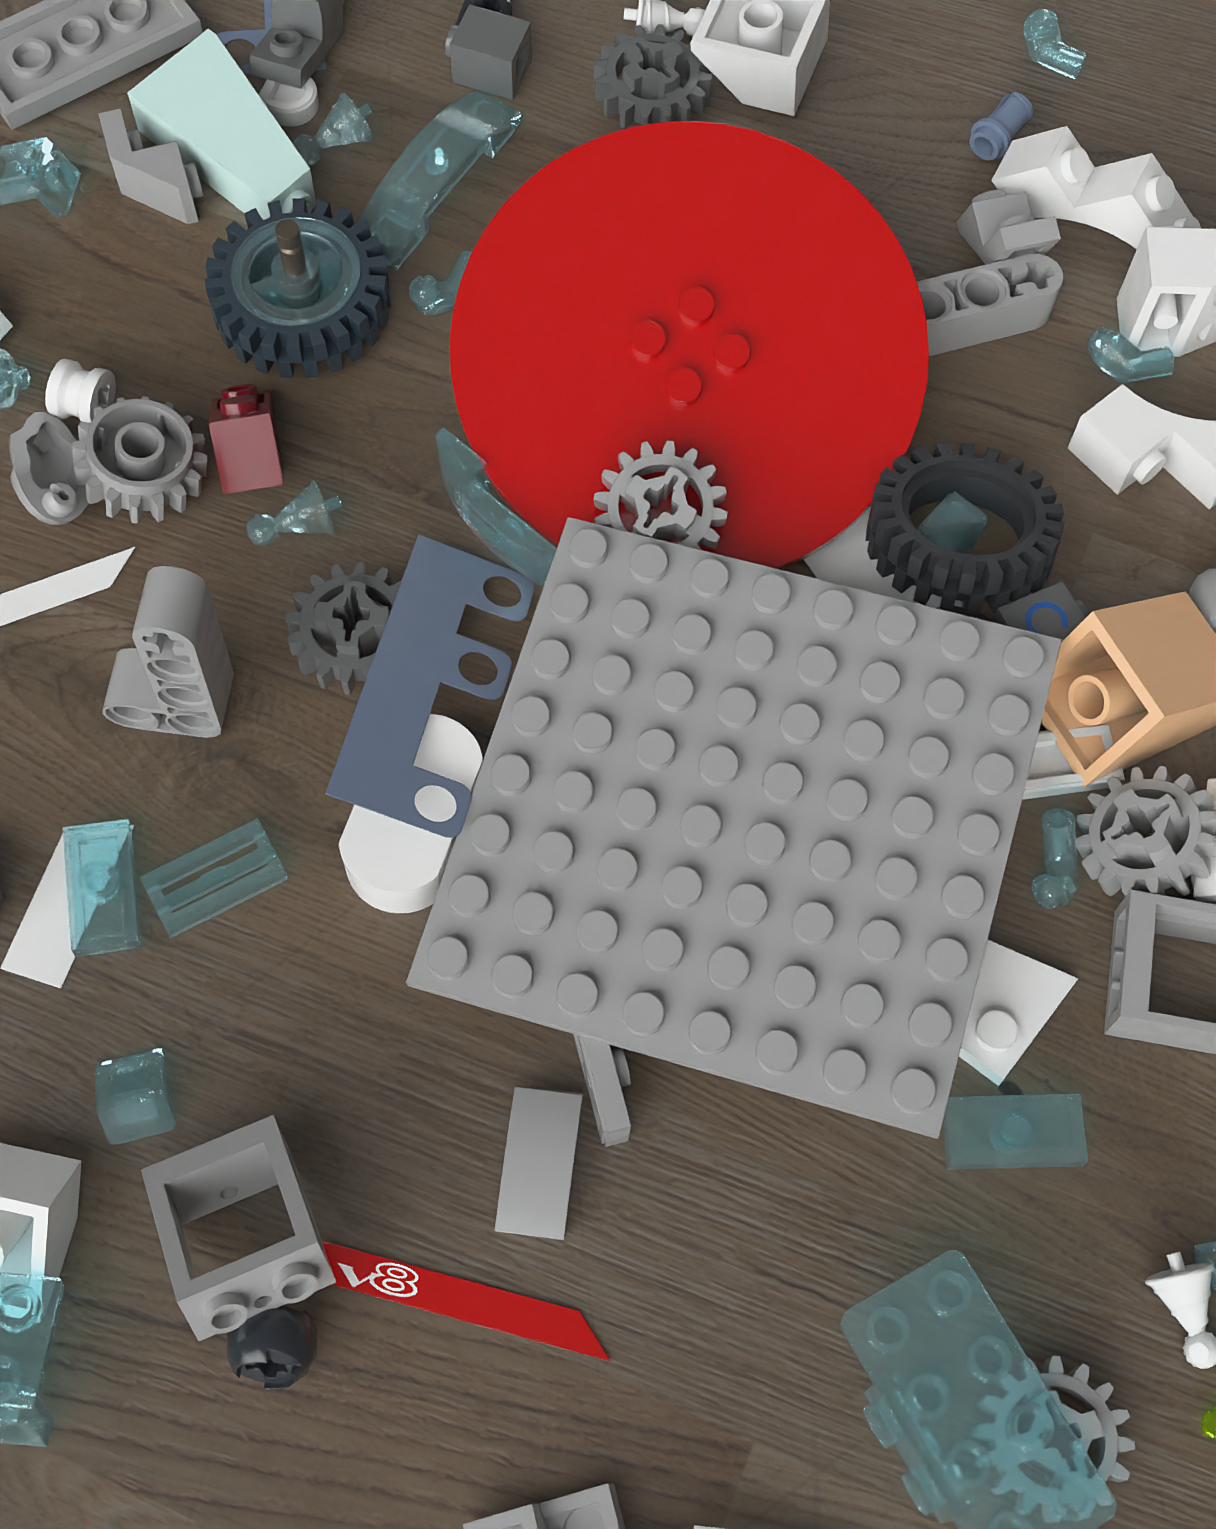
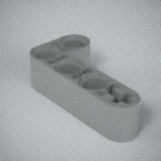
M1037 253L917 281L927 322L929 356L1032 331L1044 326L1050 318L1062 285V268L1049 256Z
M173 566L154 567L147 573L132 638L136 648L121 649L116 654L103 706V715L116 724L134 729L204 738L216 737L221 734L234 671L209 586L202 577L186 569Z

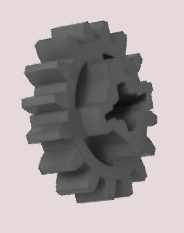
M658 24L654 34H646L645 29L641 25L635 26L634 37L629 38L619 31L615 34V47L606 44L601 46L600 60L594 62L595 100L604 102L603 114L606 117L619 113L620 127L626 129L633 122L640 123L641 126L660 122H673L675 120L690 121L691 112L696 114L704 112L705 98H710L712 75H710V70L691 52V45L684 44V31L679 30L672 37L666 36L664 25ZM623 71L622 79L618 81L617 78L619 74ZM686 78L688 82L682 89V80Z
M357 562L353 574L344 575L342 568L338 564L332 565V579L326 582L315 574L310 576L309 580L313 592L309 595L296 591L293 595V600L298 612L286 613L285 616L288 631L292 633L286 637L291 655L298 656L297 661L302 674L305 676L317 670L318 683L323 689L328 688L335 679L341 680L344 695H351L355 682L364 681L365 683L387 623L389 611L391 612L401 584L400 581L390 587L389 570L384 567L377 571L374 577L367 576L364 562ZM372 600L377 601L383 606H377ZM360 615L361 621L357 622V617ZM351 634V640L348 642L347 635ZM323 649L333 650L337 657L328 654Z

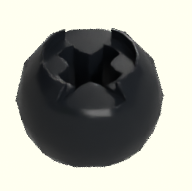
M282 1305L278 1308L260 1312L248 1318L237 1329L227 1332V1359L233 1373L238 1378H240V1375H243L254 1381L264 1382V1389L278 1390L290 1387L308 1373L317 1355V1329L311 1316L305 1310L303 1313L292 1307Z

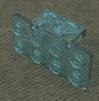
M949 1250L848 1309L842 1315L840 1328L873 1383L864 1391L865 1396L870 1402V1405L863 1409L864 1415L879 1442L885 1448L894 1444L909 1469V1472L902 1475L903 1482L912 1500L923 1515L927 1516L934 1512L940 1524L954 1521L958 1529H1096L1114 1517L1117 1510L1114 1496L964 1254L957 1250Z

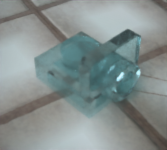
M46 136L0 146V205L37 198L55 217L68 215L80 179V172Z

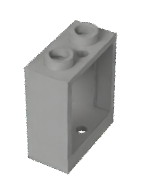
M1130 890L1114 913L1104 1034L1216 1054V1023L1148 1011L1154 934L1216 944V904Z
M274 1115L141 1169L175 1298L198 1341L215 1334L233 1331L240 1327L248 1318L260 1312L278 1308L287 1303L300 1302L311 1296L315 1291L336 1283L293 1156ZM279 1184L295 1236L196 1277L182 1225Z

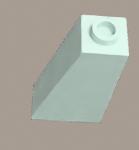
M210 29L204 31L127 92L138 131L157 146L177 141L183 165L194 162L198 178L243 213L256 208L262 219H267L270 217L267 203L280 200L283 214L292 213V198H305L308 213L316 206L309 166L218 36Z

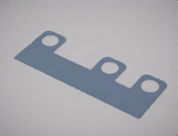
M418 534L328 784L326 795L442 837L452 838L461 833L471 803L470 790L460 782L416 767L413 764L440 682L488 700H495L503 695L512 666L510 657L499 649L456 633L466 604L511 621L523 620L527 616L535 588L534 583L529 577ZM494 576L506 577L519 587L521 599L512 607L495 605L484 594V582ZM470 652H478L488 656L497 667L496 679L487 685H477L469 682L459 671L458 663L460 658ZM433 785L449 791L456 801V812L453 817L446 821L436 822L422 816L415 806V795L421 788Z

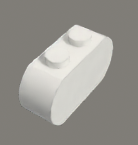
M430 714L413 765L460 782L472 794L483 762L478 742L471 732L459 722L446 716ZM425 786L415 795L417 810L422 816L431 821H446L453 817L456 812L454 797L442 787ZM354 805L339 841V849L349 882L362 900L382 911L411 913L427 908L434 903L456 837H442Z

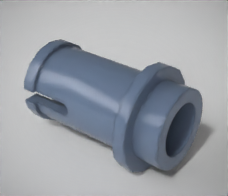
M1012 92L1010 95L1009 93L1006 94L1000 101V104L987 118H982L973 125L970 137L972 151L979 158L988 161L1005 156L1012 138L1033 116V107L1030 101L1024 95L1017 92Z

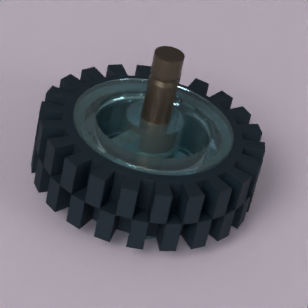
M292 198L293 212L283 214L280 200L267 203L270 214L269 218L263 220L257 209L254 208L244 213L248 227L247 230L236 221H233L225 228L228 241L218 237L212 246L215 258H207L205 269L208 278H205V287L217 331L220 330L222 341L228 349L234 346L237 358L247 364L253 357L256 369L266 374L269 373L275 361L278 365L280 377L293 378L295 364H303L306 378L318 377L316 362L326 360L331 373L343 369L340 353L345 352L353 362H356L364 356L362 341L373 347L380 338L378 326L385 328L389 319L387 307L391 308V293L382 244L377 235L371 237L370 226L360 219L354 224L352 212L343 207L332 218L330 202L317 200L314 213H308L305 198Z

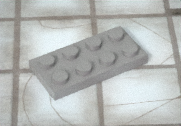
M43 0L0 21V114L11 130L18 128L192 42L203 33L200 20L185 0Z

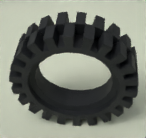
M949 443L936 444L932 458L923 446L912 450L911 460L904 455L896 458L892 465L896 472L886 467L880 474L879 483H876L865 541H869L867 552L870 560L878 559L876 570L881 577L884 578L894 574L892 587L901 594L912 585L916 586L913 601L925 606L932 594L942 597L939 609L953 612L956 600L965 601L966 615H980L983 601L985 600L992 613H996L999 607L1008 603V599L1014 602L1028 596L1029 592L1033 594L1040 591L1045 579L1048 580L1065 524V522H1062L1064 515L1062 504H1055L1057 493L1052 485L1041 488L1044 477L1035 469L1021 476L1024 462L1014 456L1005 466L999 464L998 460L1001 451L988 447L985 458L974 456L975 444L962 443L959 455H952ZM955 501L973 504L990 510L1003 518L1014 529L1018 542L1008 550L996 554L972 555L954 552L938 546L920 535L914 528L910 515L922 505L934 502Z

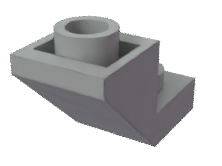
M121 109L98 113L121 194L186 224L199 222L193 199L203 197V192L195 163L183 165L177 141L144 149L138 129L127 132Z
M998 189L982 193L971 200L972 204L957 221L959 233L985 265L1027 254L1038 253L1045 255L1061 239L1055 216L1034 220L1026 192L1006 196L1004 190Z

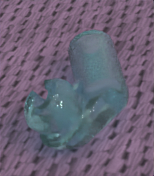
M463 251L459 254L448 279L437 282L433 276L426 275L425 278L418 276L411 282L408 293L411 300L414 301V307L417 311L425 315L435 316L453 310L459 284L472 252Z

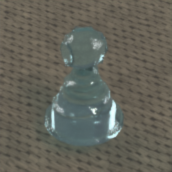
M341 92L336 104L332 106L329 115L321 123L315 137L302 134L294 140L293 145L306 164L311 166L320 160L322 156L321 148L326 149L332 146L362 141L371 142L373 136L365 118L372 114V110L367 103L358 109L351 98Z
M312 479L310 484L305 489H302V492L293 501L286 504L285 508L275 518L264 514L252 517L247 523V536L255 545L261 546L274 543V540L278 537V532L323 533L335 536L336 531L329 512L341 508L342 504L338 496L324 501L316 480Z

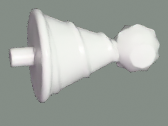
M639 0L638 9H624L623 19L636 21V26L641 25L645 29L646 34H654L655 28L660 24L664 25L665 33H671L675 29L683 27L686 34L693 37L705 10L700 7L690 8L684 14V12H680L668 5L666 1Z
M1173 1252L1167 1254L1171 1269L1147 1277L1145 1283L1152 1287L1154 1293L1161 1298L1171 1311V1315L1176 1317L1188 1332L1183 1347V1354L1186 1356L1187 1362L1191 1363L1193 1367L1208 1369L1216 1365V1337L1212 1333L1206 1332V1324L1209 1320L1207 1312L1209 1297L1211 1296V1274L1214 1270V1264L1197 1263L1185 1266L1181 1252Z

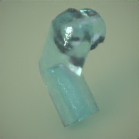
M1047 9L1034 10L1025 20L1023 30L1030 58L1037 64L1076 80L1084 66L1087 53L1063 44L1058 18L1055 13Z
M1109 328L1096 330L1088 339L1087 348L1094 363L1117 382L1128 383L1168 376L1174 371V356L1168 346L1141 351L1121 333Z
M1051 809L1041 817L1045 874L1037 875L1032 882L1033 895L1038 904L1044 908H1054L1059 903L1067 906L1079 892L1075 816L1066 809Z

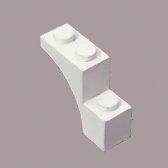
M1068 126L1013 140L991 180L997 189L1005 191L1006 196L1026 192L1031 214H1033L1034 218L1055 216L1056 219L1087 224L1120 238L1135 249L1138 248L1146 227L1177 226L1180 228H1201L1200 223L1193 217L1176 191L1173 181L1165 174L1153 153L1094 167L1088 154L1080 146Z
M1123 384L1080 417L1068 449L1117 495L1136 480L1141 485L1147 483L1164 467L1209 510L1216 505V421L1189 418L1163 410L1145 401Z

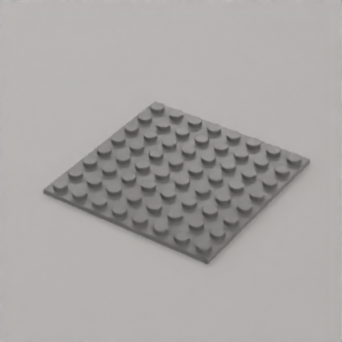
M568 517L474 785L463 829L456 837L406 981L407 986L938 1139L1062 639Z

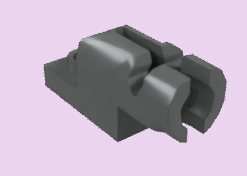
M271 0L272 27L250 54V75L302 89L343 34V3L346 0Z

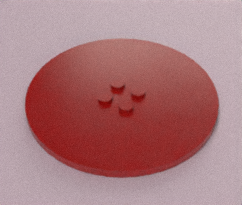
M677 121L630 127L582 144L547 164L528 179L502 205L485 228L470 255L461 278L452 313L450 372L456 407L466 439L480 468L498 495L525 524L556 548L558 547L568 517L595 524L596 517L608 512L594 506V494L603 491L610 492L602 483V473L605 469L618 474L621 472L618 463V455L624 451L635 461L640 458L641 443L648 442L654 454H662L668 440L674 441V456L683 458L692 448L697 450L695 467L698 470L713 464L716 468V474L709 486L725 487L727 492L725 500L718 505H714L715 508L728 512L726 524L718 527L710 526L720 536L719 544L716 549L701 544L699 546L701 550L779 570L787 568L832 543L855 524L870 508L876 483H879L880 474L886 467L896 472L892 467L893 461L899 456L905 455L911 443L921 415L927 387L929 346L927 322L921 293L912 267L898 239L881 214L847 179L812 154L784 140L759 131L723 123ZM666 472L649 473L641 476V478L648 480L664 476ZM689 485L685 495L687 504L696 509L697 515L702 517L699 497L693 487ZM673 491L667 500L663 499L660 505L653 506L650 504L648 528L654 518L658 519L663 512L670 514ZM620 502L619 515L626 530L631 533L636 522L634 513L625 509V504ZM676 538L663 540L674 544L681 542Z

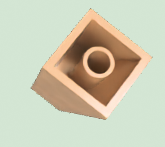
M1186 591L1093 611L1061 642L1041 722L1046 730L1054 732L1058 738L1055 744L1073 771L1081 774L1084 782H1082L1084 787L1118 769H1127L1216 726V633ZM1108 724L1114 745L1106 751L1101 735L1074 737L1068 730Z

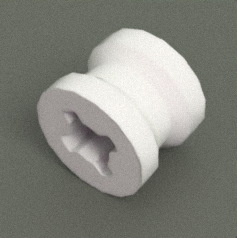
M61 359L53 368L47 383V412L57 418L67 419L72 415L79 417L82 422L91 423L94 419V408L100 406L105 409L114 404L116 393L114 374L102 368H94L91 371H87L77 361Z

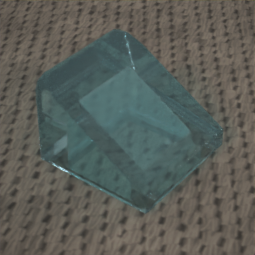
M954 491L953 494L949 493L919 525L917 532L938 546L963 553L976 545L988 523V517Z
M161 1048L95 1064L96 1112L109 1143L120 1144L171 1131L175 1128V1113L164 1054Z

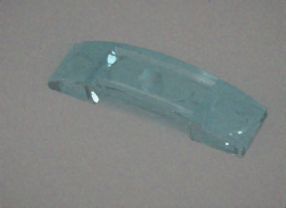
M477 90L461 97L445 108L412 140L387 172L359 220L362 219L370 226L371 237L377 235L382 244V251L387 265L396 270L402 265L429 233L428 217L483 153L492 158L523 123V114Z
M443 427L435 434L438 464L443 483L457 512L474 535L496 557L514 571L531 579L533 583L544 587L557 548L489 493V480L485 472L487 462Z

